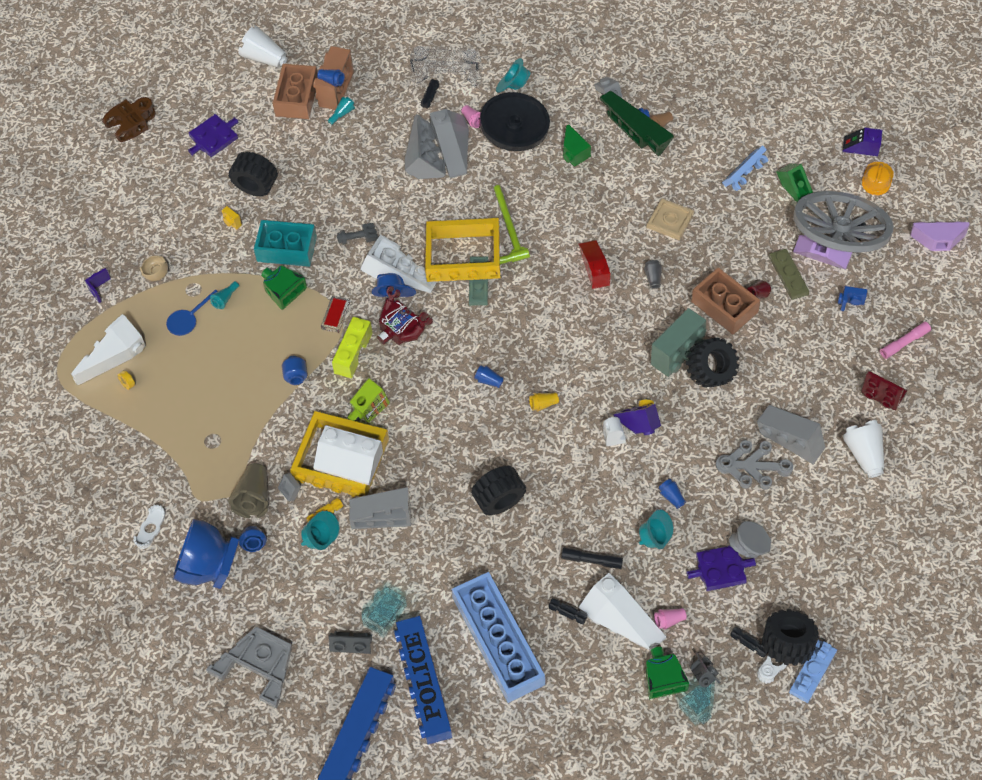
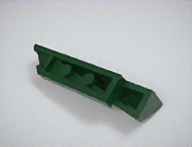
M609 91L600 97V100L609 108L606 111L608 117L641 149L648 145L657 156H660L674 138L672 133L613 91Z

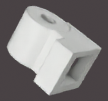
M618 417L606 419L603 422V435L606 446L626 443L620 419Z

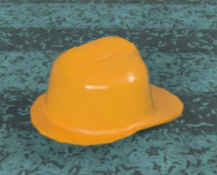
M878 161L868 164L862 179L863 189L872 195H883L888 192L894 176L892 167Z

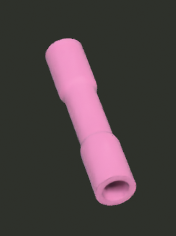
M927 322L921 323L903 337L880 349V354L885 359H888L899 352L901 348L930 332V325Z

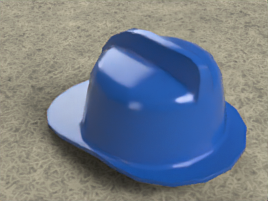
M395 273L378 275L377 285L371 292L377 297H388L387 289L392 286L394 287L393 295L397 289L401 293L399 297L416 295V290L405 286L402 277Z

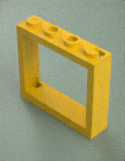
M499 218L426 221L425 271L427 282L501 278ZM494 236V262L432 265V239Z
M314 411L290 469L292 476L302 484L306 482L317 488H329L335 493H348L354 498L356 496H367L380 461L370 485L301 467L317 428L324 429L326 425L380 440L383 454L389 441L388 430Z

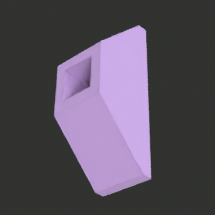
M969 222L913 223L910 235L931 251H950L966 236Z
M799 235L793 253L845 270L852 255V252L823 246L806 235Z

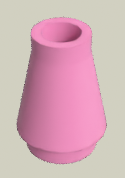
M465 105L461 113L465 116L471 127L479 128L481 112L471 108L469 105Z
M684 608L659 609L654 614L655 624L659 629L663 628L664 630L687 619Z

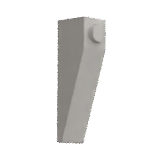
M448 109L430 113L431 127L449 177L454 178L466 175L469 128L464 116Z
M418 114L414 117L405 155V171L417 179L442 178L446 175L445 163L443 159H439L438 153H440V149L433 142L436 138L431 124Z

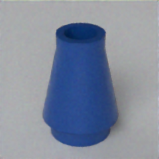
M320 69L317 74L318 79L335 87L341 86L345 79L344 73L339 69Z
M480 365L474 379L478 380V383L500 388L504 380L503 377L499 376L488 366L484 367Z
M668 479L659 486L660 494L672 503L676 509H679L686 503L676 481L673 482L672 479Z

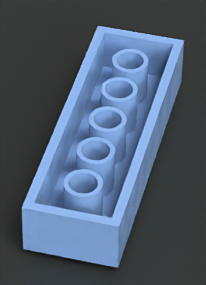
M487 572L453 588V600L507 703L545 686V675L490 573Z

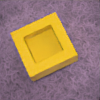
M228 206L222 209L223 221L227 226H232L236 230L242 226L240 216Z

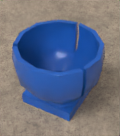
M193 519L178 558L181 561L178 560L173 580L181 584L193 586L212 581L214 582L213 587L221 589L229 575L239 539L231 537L229 541H226L215 526L205 521Z

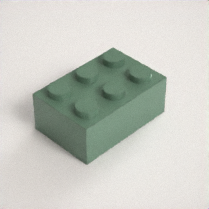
M688 308L652 343L651 365L667 377L673 372L676 373L680 369L681 364L685 360H689L687 358V353L691 352L689 349L695 346V343L705 340L707 330L706 319Z

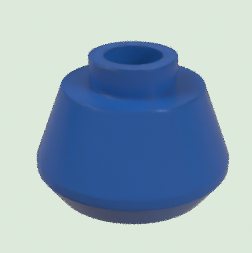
M249 526L243 530L239 538V545L248 552L259 551L266 544V535L260 528Z

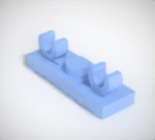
M763 145L755 149L722 182L723 185L727 187L732 184L735 191L740 190L741 187L738 182L741 185L747 183L746 179L740 176L750 173L753 170V165L756 169L762 168L760 160L762 163L768 162V158L762 155L767 149Z
M818 640L811 659L805 662L789 693L808 703L834 658L837 649L831 647L832 645L825 641Z

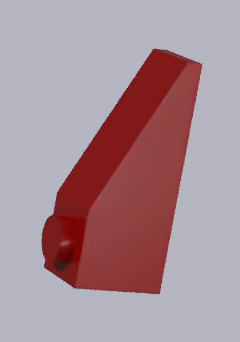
M597 240L579 243L592 289L610 286L611 273Z

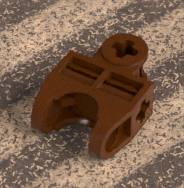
M141 97L132 104L126 99L110 109L104 115L102 122L107 128L121 125L115 133V138L119 142H125L148 130L146 122L152 120L156 112L152 107L151 99L148 97Z

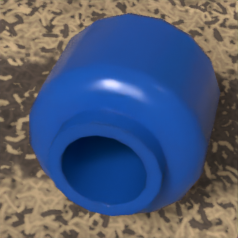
M290 356L282 363L283 378L291 385H299L307 378V366L304 359Z

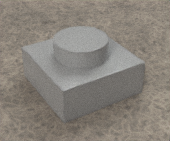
M291 473L284 474L278 486L280 492L289 502L296 499L301 488Z

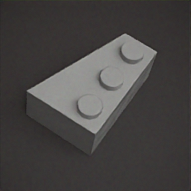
M771 405L767 407L757 420L759 431L764 437L773 440L811 464L816 462L826 448L821 426L817 422Z
M408 487L350 499L351 529L411 526V503Z

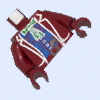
M390 286L387 289L389 298H386L379 318L380 330L382 332L377 336V339L383 345L390 339L397 345L416 341L425 330V325H431L433 319L430 317L426 319L428 313L425 312L421 313L418 317L398 300L394 301L401 293L397 289L393 295L394 287Z

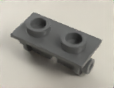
M335 631L328 636L330 652L371 654L370 643H372V635H368V633H354L353 636H350V632Z
M696 652L695 654L698 659L691 665V671L701 687H708L715 680L720 684L721 682L717 677L719 673L713 667L714 664L707 656L702 658Z

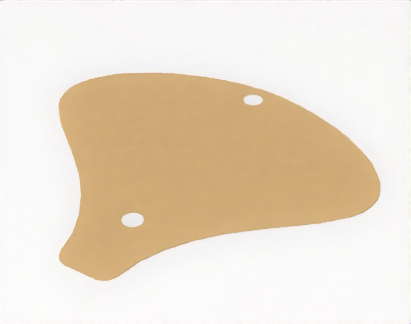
M238 273L203 274L157 285L117 303L79 330L64 348L58 360L57 374L59 381L67 392L84 404L121 421L159 445L183 471L189 482L192 494L197 500L204 502L228 498L244 474L252 449L263 428L275 411L299 386L291 385L284 380L282 363L290 356L300 357L306 362L309 376L327 358L340 340L343 331L342 316L337 327L324 325L332 302L319 292L307 287L285 309L281 310L265 292L264 278L261 275ZM234 281L239 284V287L232 293L224 309L213 307L211 300H208L194 313L196 326L189 334L177 336L170 333L167 329V319L173 312L178 310L192 311L214 290L220 291L227 288ZM192 283H197L202 288L201 293L195 297L186 294L187 286ZM123 314L140 333L146 347L132 359L77 385L71 373L86 355H90L95 348L93 345L96 341L101 342L107 334L105 330ZM123 370L127 371L135 382V386L129 390L121 384L117 376ZM217 434L221 437V443L217 448L210 449L205 446L204 440L208 435Z

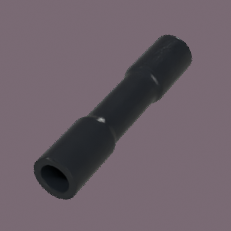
M563 547L561 559L587 562L620 570L623 564V557L594 554Z

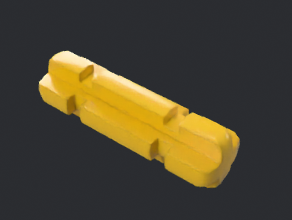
M339 498L331 501V504L328 503L315 511V514L312 513L307 516L306 520L309 522L321 511H328L333 514L335 510L341 509L343 504Z

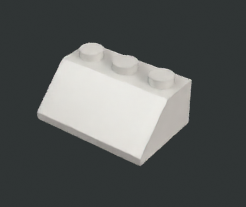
M325 425L318 441L313 468L320 472L370 485L383 454L381 441Z

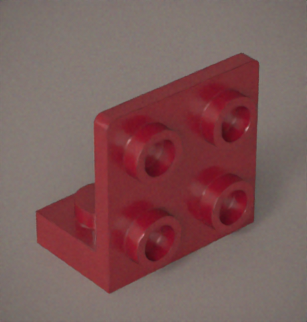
M868 371L861 393L868 399H874L884 407L896 411L907 390Z

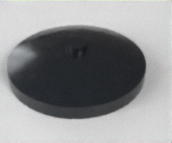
M507 92L492 97L485 103L480 115V127L484 136L495 146L509 151H525L538 146L546 138L550 126V117L544 105L534 97L518 92Z

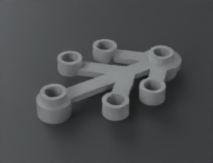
M748 440L742 441L740 447L730 456L722 455L716 460L717 470L723 474L730 473L744 489L751 487L752 478L749 475L759 483L762 489L767 490L771 487L772 479L769 476H763L757 470L777 471L783 477L790 476L793 472V463L787 459L781 460L779 463L757 462L761 457L771 452L772 445L768 441H763L759 449L745 461L737 460L743 454L750 453L752 444ZM747 445L749 448L745 449L742 446ZM767 446L769 449L765 450L762 447ZM737 469H744L749 475H742ZM743 480L749 481V483L745 484L743 483ZM763 481L769 482V484L765 485L763 484Z

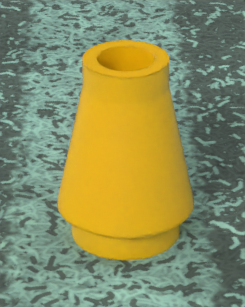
M556 392L533 393V395L529 396L530 407L533 411L536 410L537 412L559 403V397Z

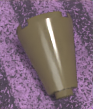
M253 463L245 470L228 501L232 512L244 518H250V515H257L256 518H260L268 511L267 470L263 465Z

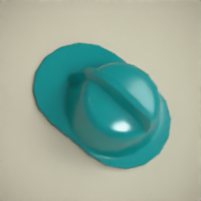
M522 58L517 59L496 87L497 93L507 88L520 89L526 84L531 73L523 66Z
M656 510L640 526L639 545L663 549L673 535L674 529L673 522L667 512Z
M328 511L317 513L303 527L301 531L303 540L301 545H306L310 549H326L339 534L340 528L337 518Z

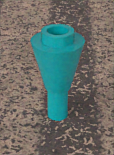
M342 97L334 114L327 120L328 123L333 125L339 118L354 110L355 103L349 97Z
M234 281L227 288L210 296L212 306L217 309H224L232 293L239 287V284Z

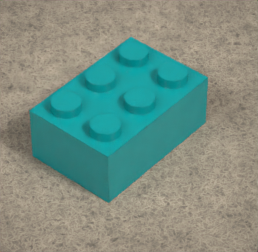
M261 220L254 246L257 262L310 267L317 240L315 225Z

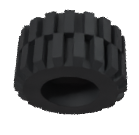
M249 151L241 152L237 155L228 173V177L234 186L249 195L260 197L268 195L278 176L277 169L273 163L267 158Z
M717 337L695 343V346L689 349L691 352L687 353V358H689L686 361V365L689 366L687 372L691 373L690 378L696 380L695 383L697 385H702L705 388L721 386L731 382L733 376L737 375L736 369H739V364H737L739 356L736 357L735 353L737 351L731 348L733 345L730 342L726 343L727 340ZM710 353L716 358L717 361V369L715 372H713L708 365V356Z
M505 465L484 474L472 487L471 493L485 515L492 516L505 512L516 505L526 493L527 488L514 467Z
M782 609L768 617L762 637V646H764L765 653H769L768 656L771 659L775 658V661L778 663L783 662L784 665L792 664L793 666L798 665V663L804 664L806 660L809 661L811 659L819 632L817 625L814 624L815 621L809 619L807 614H801V611L797 610L795 612L792 609H787V611Z

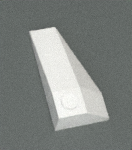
M380 235L368 252L360 270L376 279L380 274L395 273L402 277L405 286L431 293L437 282H427L425 268L416 265L412 261L413 257L409 254L406 256L400 250L401 247L397 243Z
M123 314L105 330L107 333L101 342L96 341L93 345L95 346L93 352L90 355H86L71 373L77 385L132 359L146 347L140 333Z
M610 573L592 587L579 606L581 611L588 614V618L592 622L628 638L649 651L666 639L663 632Z

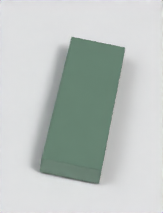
M470 257V263L488 262V257ZM488 279L469 280V306L488 305Z

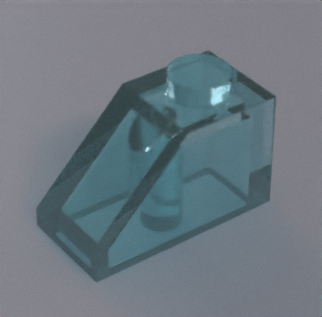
M715 681L708 687L697 686L680 700L679 708L695 726L699 723L705 724L712 717Z

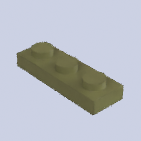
M787 248L770 253L769 259L791 300L809 295V289Z

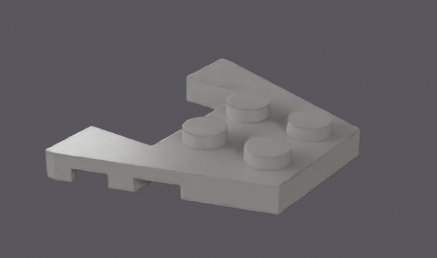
M255 627L238 641L233 649L228 653L225 652L220 657V660L214 665L211 664L206 671L224 681L236 663L266 678L269 682L259 699L277 708L292 645Z

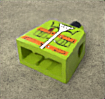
M369 378L350 400L353 411L347 419L356 422L364 419L367 423L372 421L390 404L384 390Z

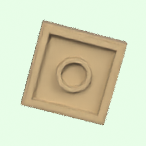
M662 198L649 219L646 228L680 241L695 211Z

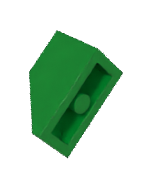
M567 125L563 145V158L567 163H571L575 167L591 157V145L570 125Z
M790 163L776 171L782 187L796 202L802 197L813 193L802 164Z

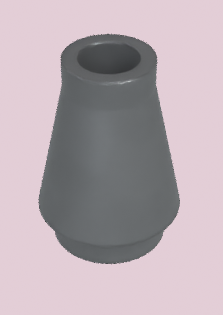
M658 260L647 261L644 271L651 289L660 288L662 265Z

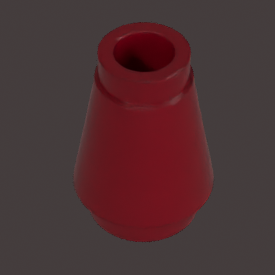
M760 280L747 290L757 298L765 299L771 293V286L766 281Z

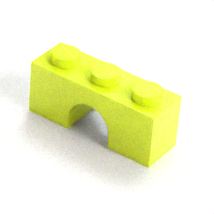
M356 317L352 318L332 361L334 374L352 379L359 364L358 356L361 347H367L372 336L370 321Z

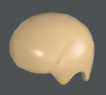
M149 256L140 267L141 275L149 281H159L166 276L168 264L162 256Z

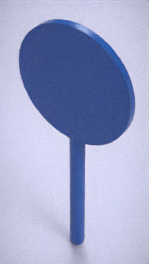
M214 290L192 311L178 310L173 312L166 322L169 332L177 336L189 334L196 326L194 313L210 300L212 294L218 291Z

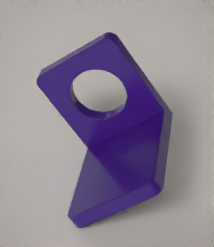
M106 268L94 273L85 280L88 290L99 303L102 301L95 289L111 279Z

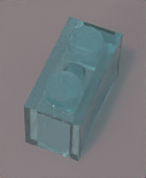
M387 586L382 591L376 593L374 602L370 607H366L362 613L363 626L383 638L407 607L406 598Z

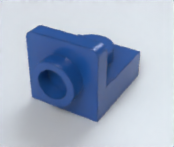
M845 286L843 293H839L838 304H841L840 311L845 310L846 303L864 305L868 289Z

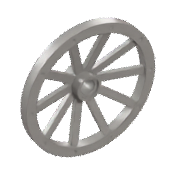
M821 191L808 194L797 202L793 214L796 226L808 238L828 248L845 252L861 253L878 250L888 244L894 229L890 216L881 207L865 198L844 192ZM826 201L832 219L813 203ZM833 201L849 204L844 216H838ZM854 206L868 211V213L853 221L849 219ZM808 207L822 220L802 213V211ZM874 216L882 223L879 225L858 226ZM807 221L822 227H811ZM884 230V234L880 237L861 233ZM822 233H830L831 237L826 236ZM855 237L871 241L860 242Z

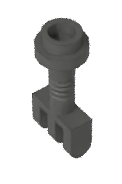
M374 223L362 224V230L358 232L345 233L344 230H341L340 233H337L338 243H342V245L347 244V240L365 237L366 243L378 239Z

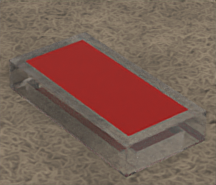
M336 296L331 297L321 324L322 330L340 332L350 305V299Z

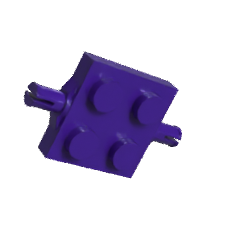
M214 114L189 132V137L196 145L188 149V152L193 156L201 150L210 157H213L238 139V135L231 129L239 123L238 120L233 117L230 121L225 122Z
M731 546L697 552L698 569L686 571L688 579L700 577L704 582L706 591L746 584L747 578L744 568L756 566L755 558L742 560L738 552Z

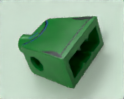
M279 266L275 271L265 268L261 274L264 278L265 292L281 310L285 309L307 289L305 278L284 266Z
M661 646L652 648L650 651L653 659H648L645 665L649 700L688 691L689 681L676 655L665 656Z

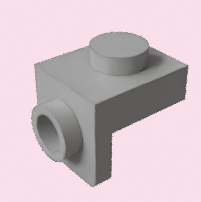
M605 77L600 79V82L594 84L596 91L602 94L613 91L622 98L618 81Z

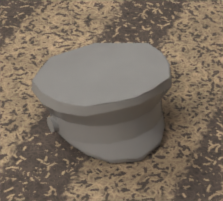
M750 521L742 522L737 532L729 538L730 546L747 558H757L770 552L771 539L763 526Z

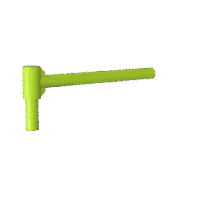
M496 185L494 191L514 248L509 255L500 257V264L511 261L513 263L530 258L528 248L520 246L501 186Z

